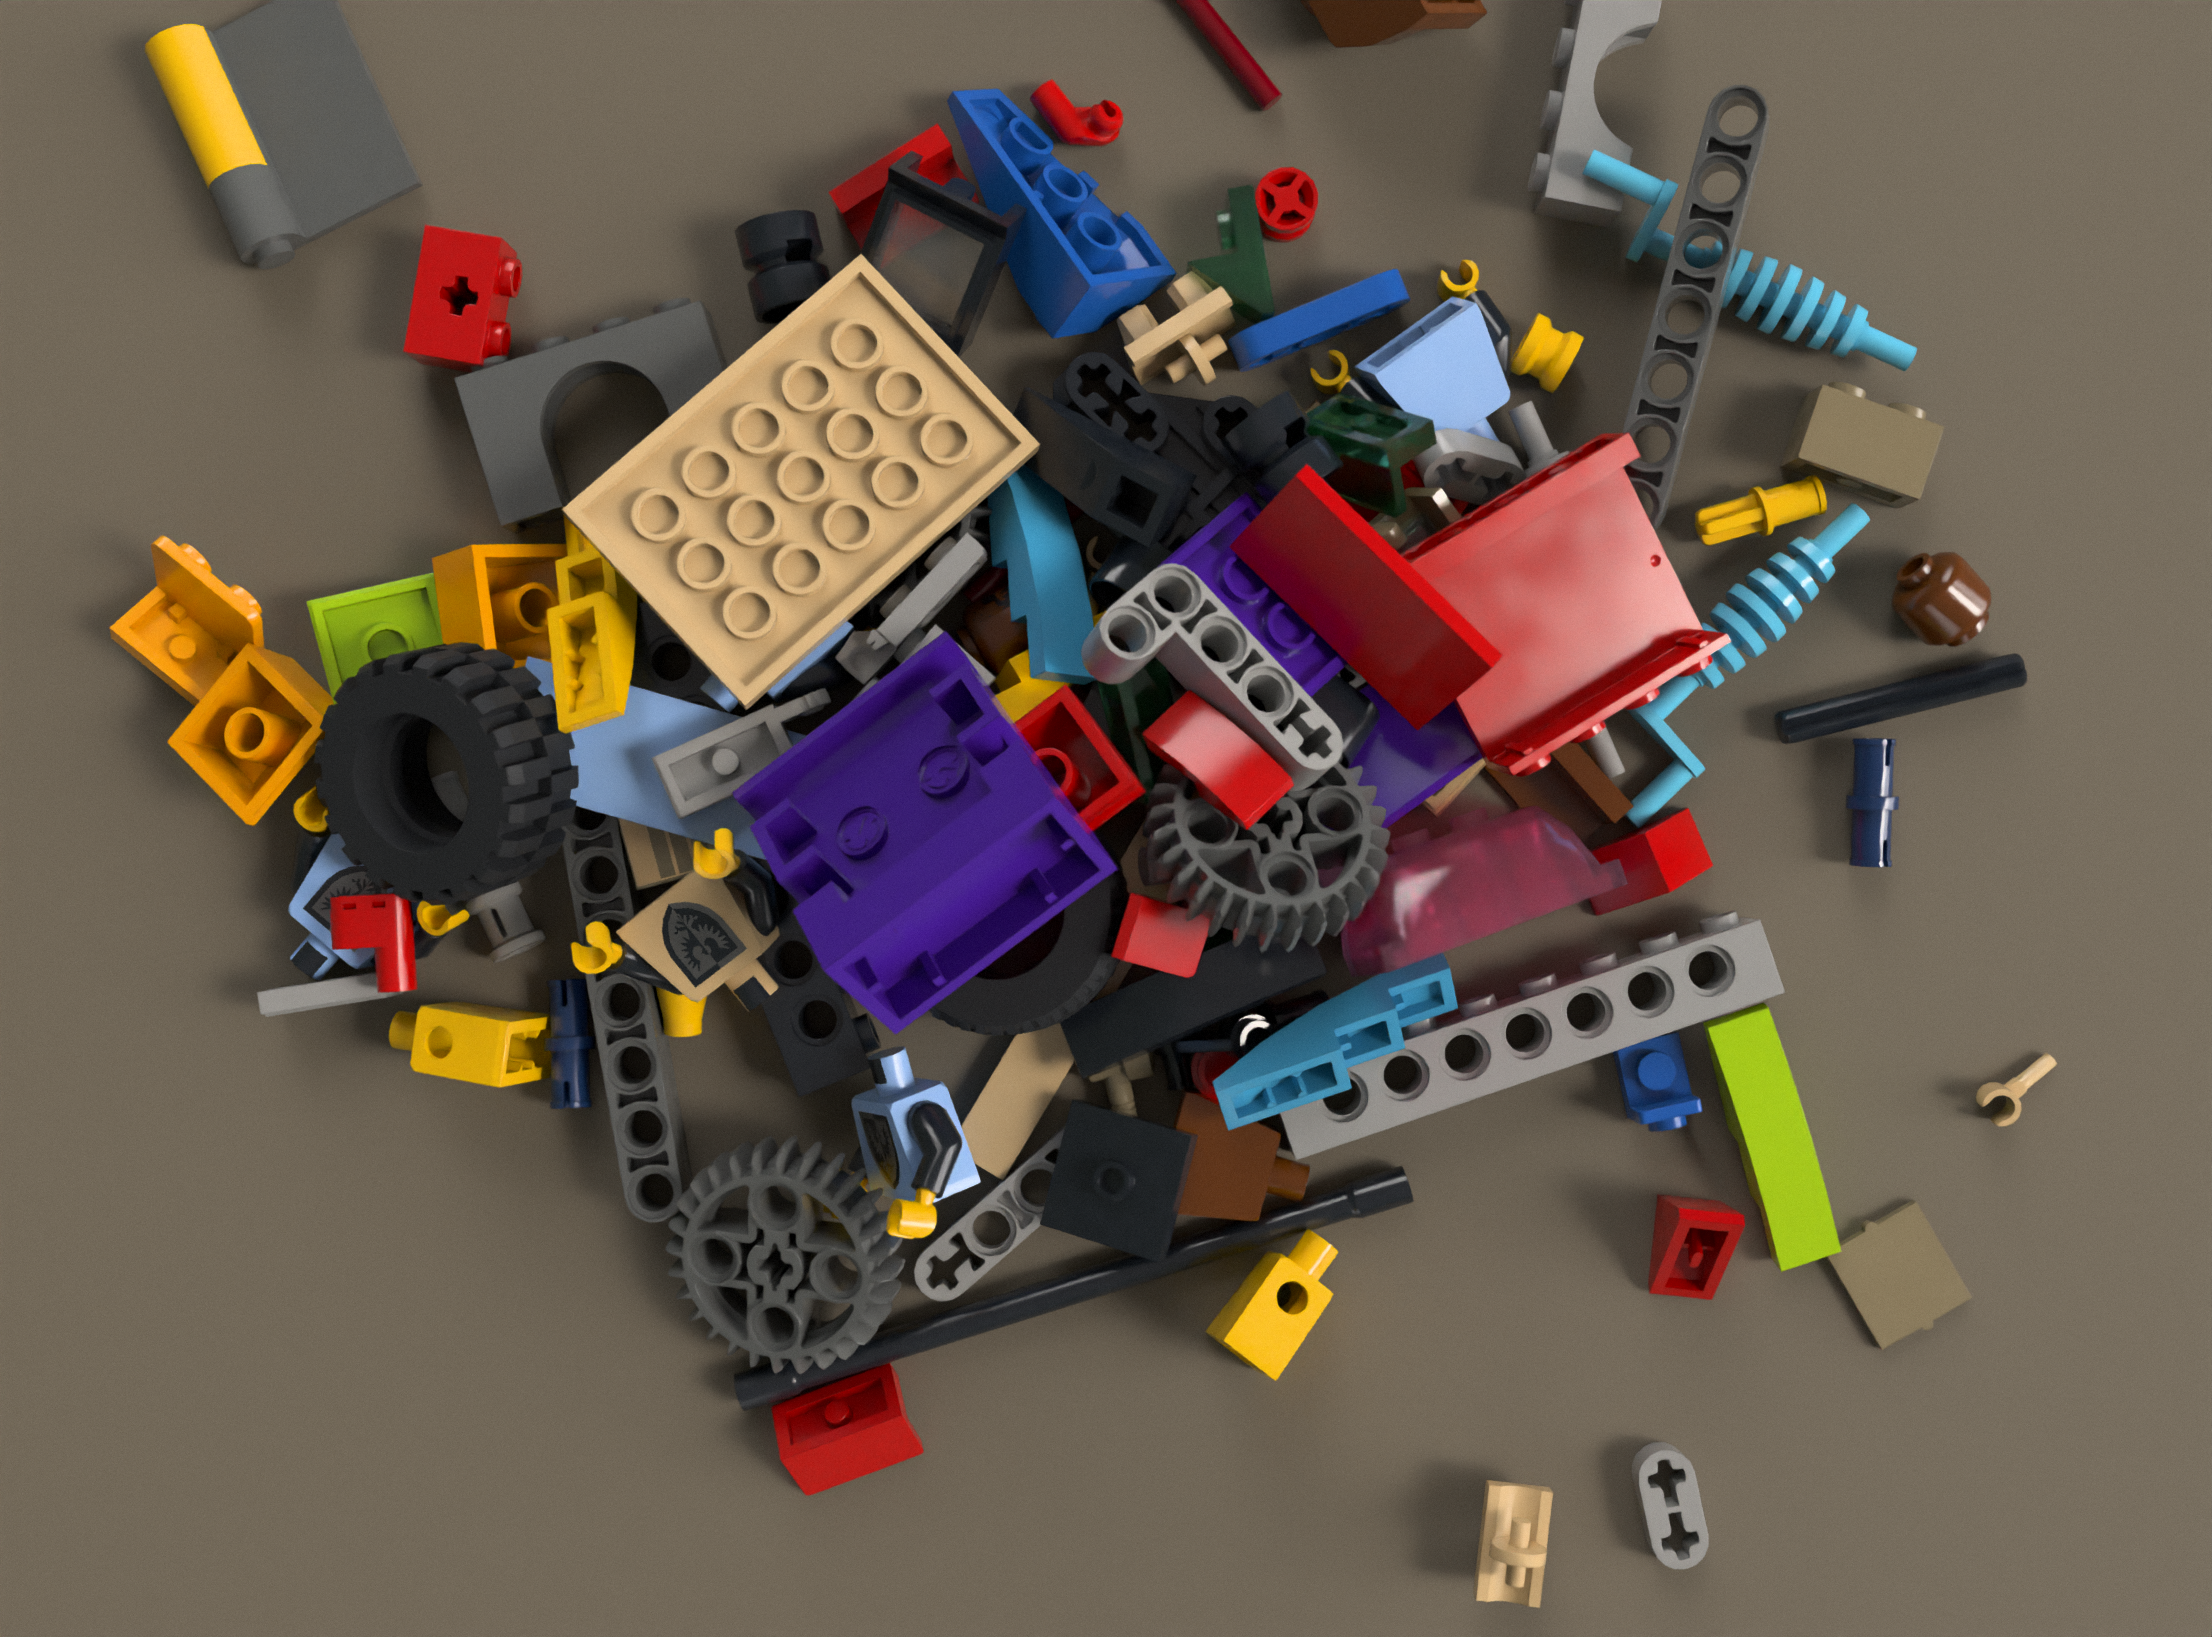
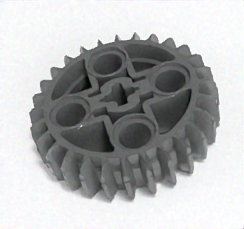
M1299 748L1301 753L1306 756L1305 752ZM1342 754L1337 763L1311 786L1301 791L1286 792L1248 830H1245L1201 797L1189 800L1197 790L1194 781L1170 764H1164L1158 774L1154 789L1151 790L1146 805L1147 816L1143 824V836L1148 839L1145 848V859L1157 862L1153 872V881L1158 883L1172 882L1167 893V903L1183 899L1190 903L1185 915L1186 922L1191 921L1200 914L1210 919L1208 927L1209 937L1213 936L1221 927H1225L1233 931L1234 947L1239 946L1246 935L1257 937L1261 953L1267 950L1272 937H1279L1287 952H1290L1295 947L1300 935L1309 945L1314 947L1321 940L1325 931L1330 935L1336 936L1343 929L1346 921H1354L1361 914L1368 900L1372 898L1380 883L1379 879L1388 858V854L1384 850L1389 842L1390 832L1381 827L1385 820L1386 809L1382 806L1372 805L1377 794V787L1373 785L1358 786L1363 773L1362 766L1345 769L1340 764L1343 758ZM1323 825L1332 827L1335 831L1325 828ZM1193 836L1207 839L1210 843L1198 841ZM1343 866L1342 872L1333 884L1327 888L1319 886L1317 869L1329 870ZM1238 877L1240 887L1233 885L1225 879ZM1272 887L1283 889L1291 896H1284L1276 892Z
M770 1135L763 1138L756 1147L747 1140L739 1144L731 1153L728 1151L721 1153L709 1164L710 1166L704 1167L692 1179L690 1187L680 1196L679 1201L676 1203L679 1211L672 1217L668 1225L676 1235L668 1242L665 1250L679 1257L669 1269L668 1275L685 1278L686 1281L677 1292L676 1299H693L696 1307L689 1315V1321L704 1317L711 1324L706 1334V1340H711L719 1334L730 1341L727 1348V1356L733 1355L740 1347L750 1351V1367L756 1366L763 1356L770 1357L774 1373H778L791 1359L796 1371L802 1374L808 1370L814 1361L821 1369L825 1370L834 1362L837 1356L846 1360L853 1355L859 1345L864 1346L865 1343H868L878 1330V1326L883 1324L892 1310V1301L899 1293L902 1285L901 1281L896 1277L904 1268L906 1259L894 1254V1252L902 1243L903 1238L891 1236L885 1231L889 1210L878 1211L875 1203L883 1194V1188H877L870 1192H866L860 1184L866 1174V1168H861L851 1175L842 1170L845 1153H839L830 1162L822 1159L821 1141L814 1143L804 1154L800 1151L797 1136L790 1137L779 1149L775 1139ZM743 1186L750 1188L747 1201L748 1210L737 1207H721L724 1200L734 1191ZM777 1186L784 1187L790 1191L796 1203L785 1199ZM823 1204L841 1222L823 1220ZM716 1239L727 1244L732 1254L723 1250ZM838 1255L852 1261L857 1271L844 1266L839 1260ZM735 1288L747 1290V1301ZM822 1300L836 1304L851 1303L836 1318L830 1321H822L820 1319ZM776 1307L787 1312L793 1321L781 1316Z

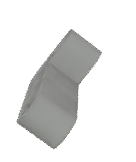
M1163 564L1154 569L1108 608L1083 642L1081 656L1085 668L1098 681L1108 684H1118L1130 679L1156 657L1187 691L1191 690L1228 718L1283 768L1292 778L1294 784L1289 791H1301L1311 786L1334 766L1342 755L1343 739L1336 724L1202 580L1185 566ZM1157 596L1168 601L1175 613L1160 607L1155 597ZM1109 635H1114L1124 640L1130 648V652L1127 653L1116 648L1110 641ZM1201 645L1214 650L1220 658V663L1207 657ZM1247 694L1254 695L1261 700L1266 712L1255 708L1249 701ZM1278 724L1284 728L1282 732L1276 728ZM1299 748L1305 752L1306 756L1301 753Z

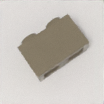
M1830 382L1828 386L1822 384L1805 395L1780 468L1805 477L1816 475L1822 483L1897 509L1920 500L1945 426L1925 420L1927 413L1918 407L1904 403H1889L1887 407L1865 399L1866 392L1863 389L1844 382Z

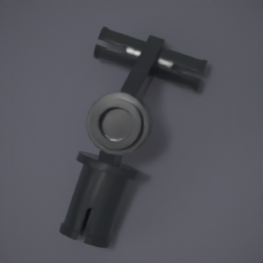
M1320 989L1313 991L1311 994L1278 1004L1266 1000L1263 1005L1257 1007V1014L1246 1011L1223 1020L1219 1031L1201 1032L1154 1051L1155 1055H1161L1168 1084L1167 1089L1180 1090L1184 1089V1086L1190 1087L1194 1085L1187 1053L1224 1051L1228 1056L1240 1060L1262 1041L1316 1006L1329 1000V996Z

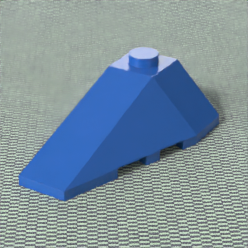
M999 89L952 91L947 103L987 209L1000 216L1004 215L1015 204L1027 209L1008 255L1007 262L1018 291L1034 312L1039 324L1046 329L1052 339L1096 332L1173 280L1177 274L1145 228L1128 211L1118 218L1093 194L1099 184L1085 170L1077 175L1061 164L1051 154L1054 148L1053 140Z

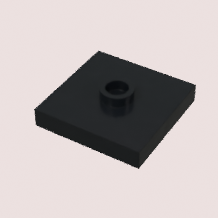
M1073 1099L1040 1225L1156 1262L1166 1261L1198 1134L1081 1099Z

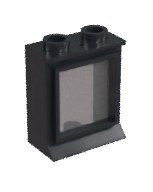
M911 150L888 169V181L860 254L866 258L945 344L960 357L974 340L1027 209L1015 204L1004 215L1000 216L972 201L976 187L970 182L961 178H952L944 186H941L917 173L923 156Z

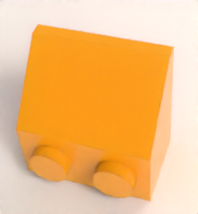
M567 544L469 545L432 558L443 644L450 645L465 642L476 643L485 650L494 648L509 655L515 661L513 669L525 666L528 656L552 663L547 609L560 605L555 561L568 556Z
M247 643L168 739L167 743L246 824L255 826L315 753L318 740L325 738L326 732L320 729V725L328 705L334 704L333 699L293 658Z

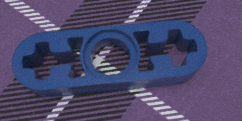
M1392 269L1255 324L1232 336L1228 340V344L1240 372H1245L1383 317L1403 307L1411 299L1399 270Z

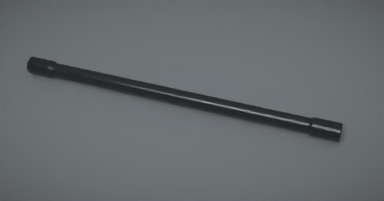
M1401 1165L1350 1181L1342 1188L1303 1199L1301 1202L1297 1201L1262 1212L1258 1221L1236 1220L1172 1240L1169 1245L1166 1261L1156 1262L1130 1253L877 1332L864 1346L859 1345L853 1355L846 1360L837 1356L834 1362L825 1370L821 1369L814 1361L808 1370L799 1374L790 1359L778 1373H774L771 1363L735 1373L734 1386L741 1408L747 1411L795 1396L806 1388L1303 1234L1307 1229L1312 1231L1347 1219L1365 1218L1413 1203L1411 1188Z

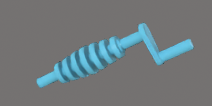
M1594 149L1582 174L1651 205L1625 257L1637 263L1643 252H1646L1667 262L1674 236L1658 229L1657 226L1665 214L1679 184L1668 179L1662 181ZM1715 241L1710 249L1707 247L1701 249L1689 244L1685 251V261L1697 269L1711 267L1719 260L1722 254V244L1719 241ZM1741 248L1738 250L1722 304L1724 309L1734 294L1742 297L1737 306L1735 316L1747 322L1758 304L1763 306L1764 309L1756 329L1766 334H1770L1783 315L1787 317V320L1781 332V339L1795 342L1805 326L1811 328L1805 342L1807 347L1819 350L1827 338L1831 337L1834 339L1830 349V354L1844 358L1850 350L1854 352L1857 349L1904 372L1908 369L1916 355L1917 348L1870 327L1869 322L1866 321L1868 310L1855 304L1848 315L1842 314L1846 296L1836 290L1832 291L1824 304H1820L1818 301L1822 294L1824 283L1812 276L1799 294L1795 290L1803 270L1789 264L1778 282L1775 283L1771 279L1778 264L1777 259L1765 256L1753 273L1747 270L1753 252Z
M1851 503L1814 540H1807L1799 536L1787 545V549L1794 559L1781 552H1777L1766 560L1767 567L1774 576L1761 568H1756L1745 576L1751 590L1738 583L1726 592V598L1734 610L1719 602L1709 614L1719 631L1706 623H1701L1700 625L1706 631L1727 633L1731 642L1712 653L1713 662L1703 670L1685 677H1678L1676 675L1659 688L1660 693L1654 700L1639 708L1627 710L1674 759L1630 802L1634 807L1624 817L1634 827L1640 829L1692 778L1696 779L1705 770L1703 764L1665 723L1664 719L1698 686L1703 687L1706 685L1711 689H1715L1723 683L1725 679L1717 669L1719 666L1733 674L1742 669L1746 663L1737 649L1752 658H1756L1767 650L1759 634L1774 643L1786 634V628L1779 617L1788 623H1795L1803 613L1802 607L1795 597L1805 603L1812 602L1819 593V589L1811 577L1822 583H1827L1835 573L1832 557L1870 521L1869 516L1858 505Z

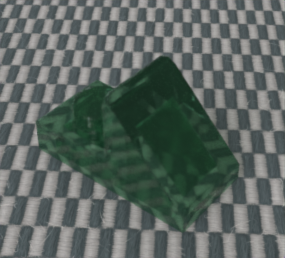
M1252 184L1227 189L1224 204L1225 210L1215 211L1221 250L1232 248V253L1187 262L1186 274L1191 271L1194 272L1213 291L1222 286L1232 300L1233 305L1230 308L1255 325L1272 318L1275 308Z

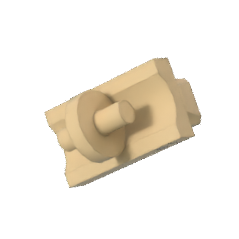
M1191 271L1173 282L1167 290L1168 299L1178 312L1173 317L1159 325L1144 304L1137 305L1117 319L1118 328L1125 344L1124 351L1130 372L1140 385H1143L1163 371L1166 372L1173 384L1192 372L1203 386L1216 380L1214 370L1209 361L1228 350L1220 335L1236 326L1235 319L1230 310L1233 304L1222 285L1213 291L1195 271Z
M1486 1480L1473 1590L1476 1601H1507L1528 1607L1540 1608L1553 1491L1550 1487Z

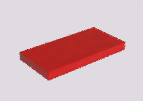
M1308 464L1291 479L1229 546L1417 731L1489 672L1503 656Z

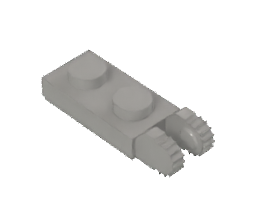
M822 688L779 707L771 704L651 758L678 819L686 818L733 797V791L794 745L784 723L803 716L807 717L823 710L824 706L831 703L826 689Z

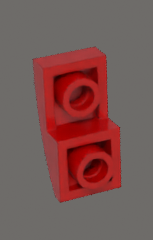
M1188 690L1142 733L1150 751L1194 781L1202 799L1245 830H1248L1294 786L1292 778L1256 742L1191 690Z

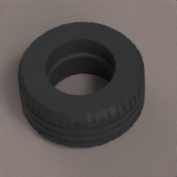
M1099 829L1094 830L1093 833L1118 869L1064 908L1062 929L1052 949L1040 961L1020 971L999 973L986 969L981 970L930 1008L928 1011L932 1013L933 1017L945 1021L946 1024L952 1027H959L964 1031L992 1036L1029 1033L1058 1024L1074 1015L1095 999L1098 993L1108 984V979L1113 976L1115 968L1120 962V959L1111 957L1130 898L1126 887L1128 884L1123 875L1121 863L1118 862L1116 853L1110 847L1104 835L1099 832Z

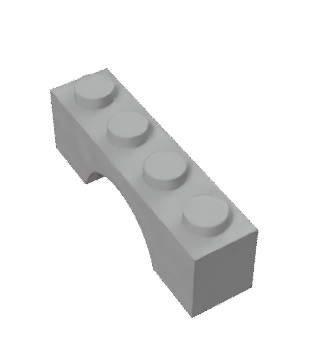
M1564 0L1565 5L1574 7L1570 28H1560L1553 52L1552 67L1562 69L1558 90H1548L1541 114L1540 129L1549 130L1545 154L1536 153L1528 181V191L1537 193L1534 214L1608 228L1621 212L1625 193L1582 174L1594 149L1628 165L1631 163L1633 148L1617 138L1603 122L1595 102L1594 78L1598 64L1605 57L1624 47L1644 43L1658 22L1662 0Z

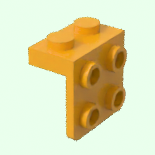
M161 535L151 544L157 586L109 627L111 639L192 705L196 706L247 643L264 648L263 622L260 616L262 609L254 597L245 589L236 584L229 588L211 573L212 569L207 560L192 546L186 543L177 546L169 538Z

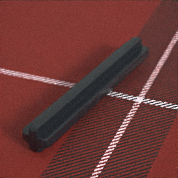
M2008 654L1779 711L1775 714V727L1778 737L1783 744H1793L2022 687L2027 683V672L2024 661L2019 654Z

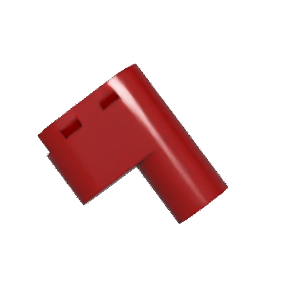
M393 892L330 897L331 910H329L332 949L374 947L378 993L418 989L412 902L398 897Z

